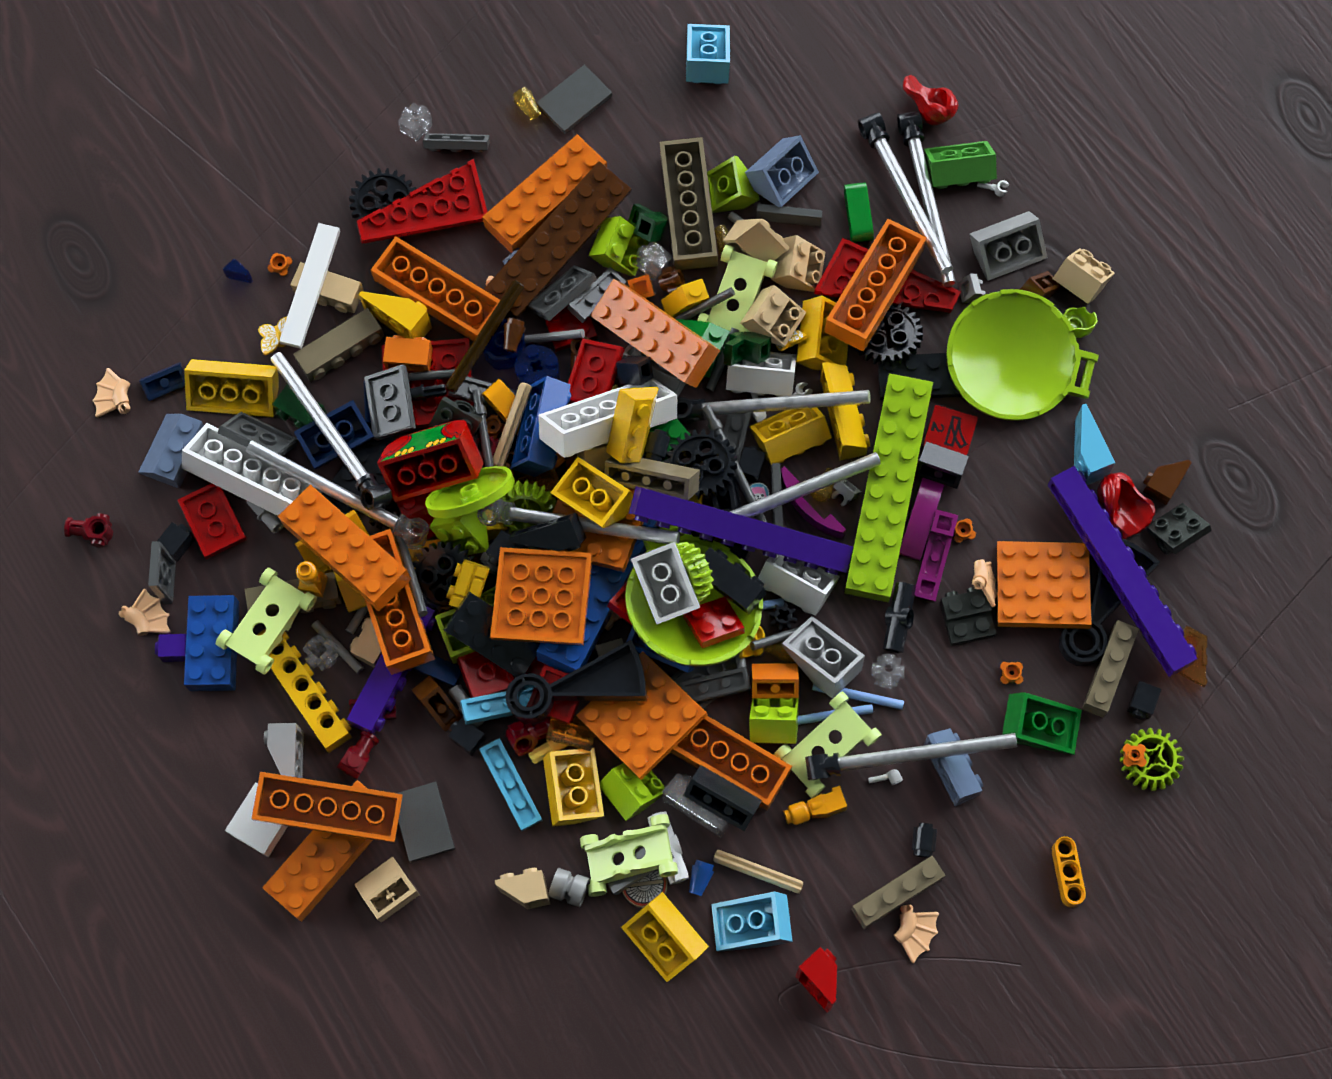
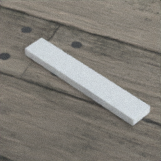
M318 223L279 340L280 344L302 349L340 234V228Z

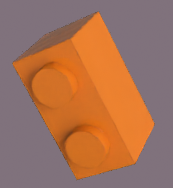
M401 335L386 337L383 357L386 370L403 364L407 367V371H430L433 350L431 341L424 337H415L414 339L405 338Z
M797 663L752 664V698H799Z

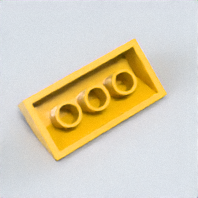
M191 359L185 368L186 410L228 414L243 412L253 416L274 417L275 409L272 404L277 398L279 388L278 370L275 366Z
M829 362L822 363L820 381L823 393L853 391L852 386H855L853 373H849L847 366ZM860 404L827 407L840 460L864 456L867 453V447H870L869 436L864 434L862 428L865 426L864 416L862 413L859 414L857 408Z

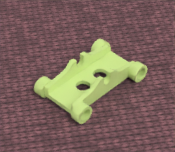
M726 244L721 255V261L728 263L717 294L732 287L735 295L713 306L710 314L700 313L697 321L710 322L729 331L731 328H735L739 332H750L740 323L759 295L764 276L773 278L778 262L771 259L765 262L734 251L735 247ZM740 278L744 279L747 283L746 288L742 291H738L734 287L735 281ZM735 299L739 302V308L736 311H729L727 309V302L729 300Z
M269 567L262 573L259 583L266 587L234 633L226 629L223 630L215 643L223 650L227 648L232 649L255 663V669L264 675L270 670L274 659L268 655L282 641V635L285 630L289 631L300 609L302 608L309 612L317 601V596L310 592L305 594L278 578L277 572ZM270 605H277L279 607V612L276 616L271 617L267 615L266 610ZM264 624L266 626L265 633L263 635H255L253 632L255 625Z
M843 691L836 695L829 703L835 711L797 746L792 749L788 744H784L773 754L792 765V771L808 788L805 792L811 799L825 788L820 779L808 780L805 757L812 756L814 747H823L825 754H828V756H833V753H839L840 757L848 756L862 741L869 747L882 736L877 728L871 729L847 703L849 697ZM833 730H838L842 734V740L838 744H833L829 740V734Z
M667 814L652 816L650 818V827L623 831V835L612 834L600 841L596 834L585 835L580 838L581 848L585 849L588 856L591 876L590 884L587 885L589 896L605 895L607 893L606 883L656 869L659 870L660 877H670L678 874L677 863L673 862L667 830V827L670 826V821ZM638 847H644L646 850V854L642 859L635 858V851ZM617 853H623V863L616 866L613 862L614 856Z

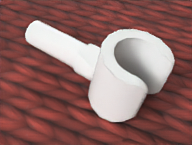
M1005 180L998 182L997 185L978 182L977 187L993 190L997 196L1002 197L1007 191L1002 190L1000 187L1007 188L1009 183Z
M802 382L797 384L796 392L792 396L812 394L813 390L807 389L803 392V388L808 383Z
M751 392L752 398L758 399V396ZM766 411L752 412L757 422L767 417Z
M895 769L886 774L868 778L869 783L889 779L891 785L903 781L900 772Z

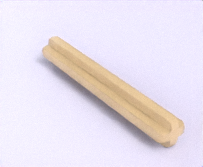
M520 383L493 457L494 466H505L532 391V386L527 383Z
M722 850L715 852L713 858L715 863L797 894L801 892L803 881Z

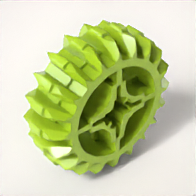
M527 479L522 484L518 480L511 490L497 501L500 506L497 513L502 514L499 520L504 521V527L509 526L510 532L537 525L511 521L510 512L512 507L552 513L556 505V498L552 497L551 491H545V485L537 486V481L529 484Z
M677 543V549L697 600L701 602L710 595V590L713 589L711 584L714 581L711 577L713 571L708 566L710 562L706 561L705 554H701L700 548H695L693 543Z
M1148 728L1147 733L1140 729L1138 736L1133 733L1130 735L1131 740L1124 742V745L1130 744L1131 746H1138L1145 742L1157 744L1154 749L1146 748L1144 758L1147 763L1140 770L1137 766L1126 767L1124 765L1121 768L1122 771L1129 770L1130 772L1126 779L1129 780L1132 776L1136 779L1133 782L1134 786L1139 782L1142 783V790H1145L1148 784L1151 791H1155L1157 785L1161 790L1165 789L1166 784L1171 786L1174 783L1173 779H1178L1180 776L1177 771L1183 769L1179 762H1182L1184 757L1177 755L1182 751V748L1174 747L1177 743L1176 739L1172 742L1168 740L1170 733H1167L1164 737L1161 736V729H1158L1155 734L1152 728ZM1163 749L1169 757V766L1162 757ZM1157 752L1154 756V762L1151 763L1148 767H1146L1149 763L1150 756ZM1124 756L1119 759L1121 763H1123ZM1151 769L1165 773L1158 777L1146 775Z

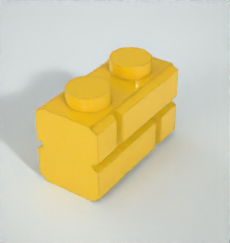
M464 559L462 564L457 563L453 576L458 578L455 586L450 584L446 598L450 599L449 605L458 608L468 591L480 598L490 567Z

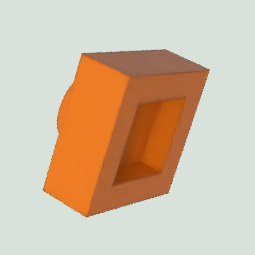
M649 274L628 280L629 287L644 298L655 295Z

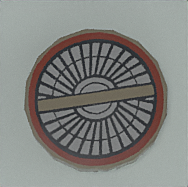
M656 869L624 890L623 895L630 904L643 908L661 892L666 894L668 880L666 877H660L659 870Z

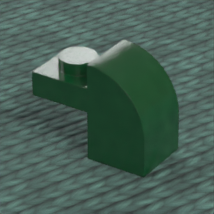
M633 204L628 222L635 227L634 234L649 242L662 240L668 217L661 212H654L640 204Z
M735 332L730 334L729 341L725 343L723 348V364L732 366L741 360L760 364L770 358L771 337L755 332Z

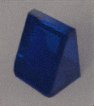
M233 259L223 268L227 278L247 283L253 281L249 271L236 259Z

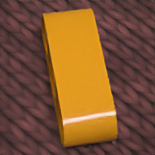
M498 379L482 393V396L506 423L515 395ZM520 424L517 429L516 435H518Z
M1063 836L1053 844L1052 857L1061 900L1065 906L1074 908L1084 901L1086 892L1076 844L1072 838ZM1060 843L1066 844L1069 847V854H1062L1058 849V845ZM1064 867L1073 869L1074 876L1072 878L1064 875ZM1069 890H1074L1078 893V901L1069 899Z

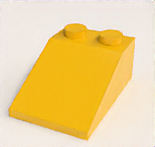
M363 291L359 293L364 310L368 308L376 320L398 335L409 339L425 337L432 328L430 316L427 312L428 309L419 301L415 303L409 298Z

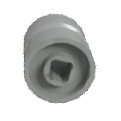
M558 868L552 880L548 896L559 901L566 899L568 904L580 908L585 898L590 878L579 874L573 877L570 871Z

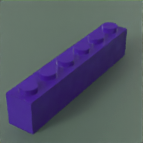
M426 607L428 614L421 618L428 635L429 631H434L437 621L435 610ZM381 654L347 718L349 725L361 731H368L373 735L377 731L380 732L385 724V714L393 709L396 703L394 697L398 690H403L407 681L405 677L408 671H412L413 668L391 675Z

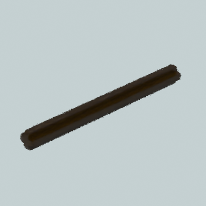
M514 280L492 312L446 383V388L449 391L456 393L522 292L523 285L520 282Z

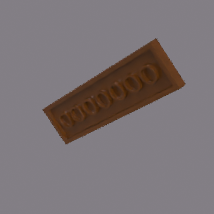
M598 161L486 285L484 290L501 300L514 280L520 282L523 285V290L509 310L512 315L518 318L630 194L632 189Z

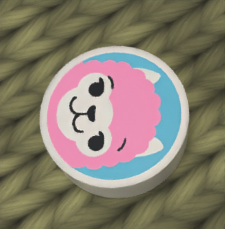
M762 483L750 485L756 500L769 496V489L766 485Z

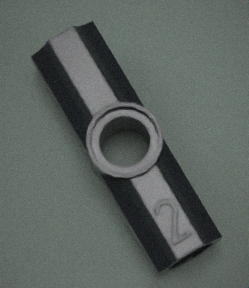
M906 582L895 583L892 603L885 613L887 629L883 649L893 653L904 652L907 631L912 627L914 621L912 606L916 586Z

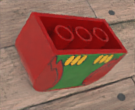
M455 420L394 440L386 446L377 464L386 484L391 490L394 501L397 502L476 479L484 462L466 421Z

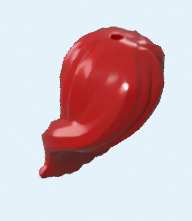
M912 75L904 78L902 87L906 94L917 104L925 122L930 125H940L950 120L956 114L958 101L950 89L944 87L927 88L921 85L916 77Z
M1122 472L1111 473L1101 480L1097 489L1099 502L1108 512L1113 527L1118 528L1122 532L1123 539L1144 530L1151 523L1155 515L1156 509L1152 500L1143 496L1135 487L1132 479Z

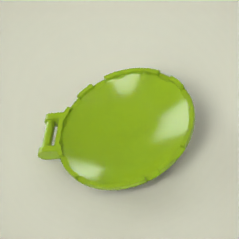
M1019 289L1000 290L985 294L973 301L956 319L947 343L949 373L957 390L965 400L989 416L1013 421L1040 416L1054 408L1067 394L1088 399L1090 395L1088 389L1094 364L1098 361L1099 355L1079 349V344L1076 341L1074 329L1065 314L1063 315L1054 306L1055 304L1038 294ZM1083 360L1086 363L1080 387H1076L1075 381L1080 361Z
M671 525L669 529L660 528L663 530L678 532V527ZM680 532L679 543H693L695 548H700L701 554H705L709 547L714 551L719 549L728 556L727 560L733 565L735 562L740 564L746 570L745 574L749 577L755 576L744 559H739L725 545L716 541L700 540L699 537H693L692 534ZM643 540L647 550L646 553L667 545ZM634 567L626 586V609L630 622L638 636L657 654L679 664L710 666L725 662L738 655L749 645L761 623L763 598L749 615L728 600L745 627V634L702 648L683 615L656 624ZM713 588L710 590V595L699 602V605L724 596Z

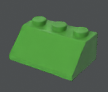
M988 141L924 149L932 187L942 189L947 188L948 185L966 186L970 182L988 183L991 180L997 179L996 154Z

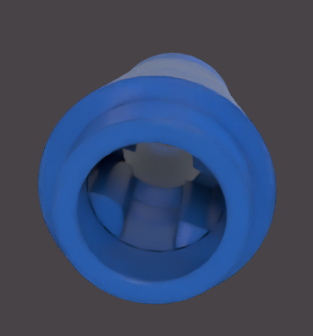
M696 860L695 865L692 864L690 893L699 896L703 895L714 874V865L700 860Z

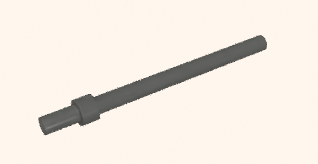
M476 389L472 391L475 406L474 414L483 419L478 429L485 467H491L494 464L486 423L487 410L486 406L483 405L481 390ZM495 501L491 504L493 517L499 518L502 514L497 513L500 506Z
M711 406L703 407L702 410L708 420L710 432L714 430L715 437L722 434L723 441L726 440L722 431L723 426L720 420L716 418ZM735 461L738 469L734 470L735 478L748 504L757 501L738 461ZM763 513L755 516L756 520L767 522Z
M391 512L392 514L398 516L397 512ZM399 522L395 530L391 528V531L396 538L404 568L407 569L411 577L409 584L420 617H424L428 614L406 543V531L404 525Z

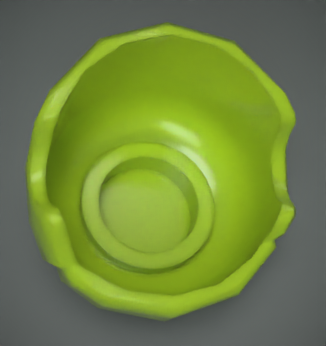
M1072 307L1064 313L1074 329L1073 332L1076 338L1088 336L1098 322L1096 313H1089L1086 307Z

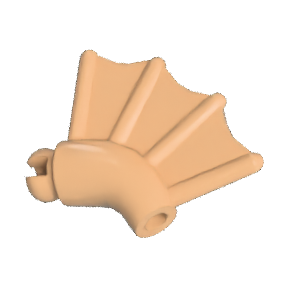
M107 368L103 379L96 383L98 390L93 402L96 405L95 416L97 418L115 409H118L121 414H126L131 409L127 395L130 383L119 378L111 369Z
M983 559L974 562L972 585H974L976 590L982 589L991 607H995L997 592L992 563L985 562Z
M146 589L142 590L132 607L122 606V610L119 611L121 618H125V621L136 627L137 635L144 636L148 633H171L167 625L169 613L162 609L161 600L152 597Z
M911 904L903 905L900 907L902 913L900 914V928L894 934V937L899 943H902L910 961L915 963V960L921 953L930 950V941L938 934L936 920L939 913H913V906Z

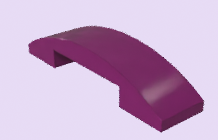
M785 466L781 469V482L784 489L800 483ZM803 497L790 502L795 510L813 527L836 538L842 539L845 536L846 529L832 514L823 519Z
M926 478L922 479L899 555L918 561L921 560L944 484Z
M936 509L916 582L915 597L933 602L936 601L958 515Z

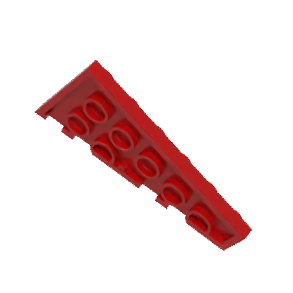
M474 159L468 161L467 164L460 168L451 170L449 174L436 178L417 188L406 197L393 201L391 205L378 209L357 220L361 244L392 239L395 236L403 237L483 222V216L488 211Z
M842 238L816 286L814 294L840 298L869 249ZM912 270L893 301V305L900 303L904 307L951 313L960 297L961 291L950 286L944 287L942 282Z

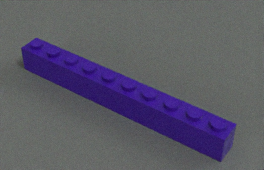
M1073 466L1052 477L1048 483L1049 489L1137 628H1139V631L1168 677L1193 665L1198 659L1195 648L1190 643L1188 644L1183 637L1184 632L1179 624H1175L1171 618L1172 614L1168 606L1163 605L1160 601L1158 590L1154 585H1150L1146 579L1147 574L1142 566H1138L1134 560L1135 556L1131 548L1126 547L1123 543L1120 531L1111 524L1108 512L1100 507L1098 497L1086 485L1083 473L1077 471L1076 467Z
M637 486L635 487L629 513L635 515L634 520L648 523L649 519L657 521L656 526L667 529L670 528V525L677 526L678 532L691 535L692 531L699 532V537L712 541L713 537L721 539V544L732 547L734 542L742 544L741 549L755 552L757 548L763 550L762 555L776 558V554L784 556L783 561L794 564L797 563V560L804 561L805 567L816 570L818 566L826 567L825 572L838 575L839 571L847 573L853 551V546Z

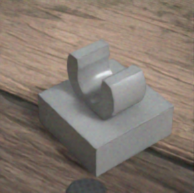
M969 274L957 283L958 289L961 291L962 303H970L974 299L986 294L985 291H981L980 285L983 284V281L978 279L977 274Z
M844 479L833 486L837 491L833 492L832 498H837L839 494L843 495L844 500L841 506H845L850 501L857 499L862 491L847 479Z

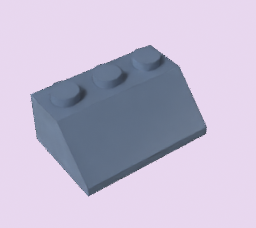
M801 135L782 138L745 172L754 191L777 207H782L819 173Z
M166 414L138 473L180 489L188 472L181 468L182 450L203 428L204 424L202 421L184 414Z
M949 728L927 735L923 745L960 741L957 733L953 734ZM968 754L931 759L955 807L982 793V780L978 774L974 775L971 769L973 764Z

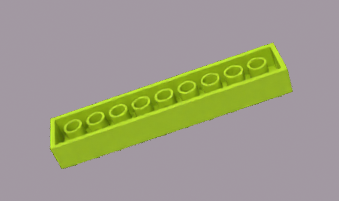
M889 373L873 453L876 452L878 454L881 465L869 470L844 594L888 603L890 601L933 386L931 381Z

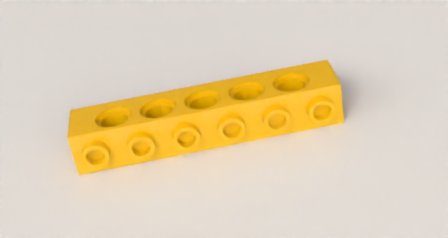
M264 629L263 631H261V632L258 633L257 635H263V634L265 633L266 629ZM284 632L282 641L276 646H283V652L279 655H274L273 649L268 655L274 659L271 669L320 742L330 753L352 738L348 732L352 728L345 718L339 719L336 714L339 709L332 699L326 700L324 697L326 690L319 681L317 683L311 678L314 675L313 671L307 663L302 665L298 659L302 655L295 645L289 646L286 641L289 639V636ZM288 665H296V669L292 673H286ZM308 682L309 685L305 691H298V686L301 683ZM320 700L321 705L318 709H310L313 701ZM331 718L334 720L331 727H323V722L326 719Z

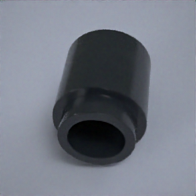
M659 429L649 432L644 449L645 459L660 462L665 459L670 442L667 432Z
M919 823L918 827H914L912 839L913 856L929 858L935 852L937 829L933 828V824Z

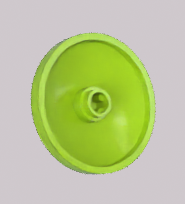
M484 467L476 479L431 492L426 498L425 505L428 513L435 518H452L478 511L502 498L514 486L515 480L511 470L507 467Z

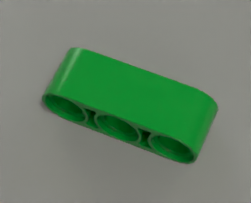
M866 182L844 184V198L851 242L874 241Z

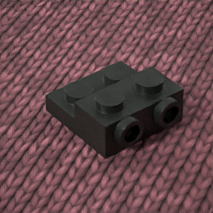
M970 587L966 589L967 593L963 594L951 591L945 593V597L941 598L940 606L951 646L996 636L991 616L992 609L982 589L976 590L975 587Z

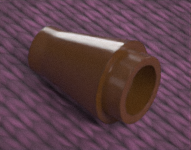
M508 318L507 322L504 323V351L516 353L526 329L524 327L525 322Z

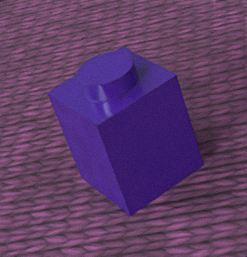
M160 634L159 641L155 643V654L158 655L162 662H185L187 634Z

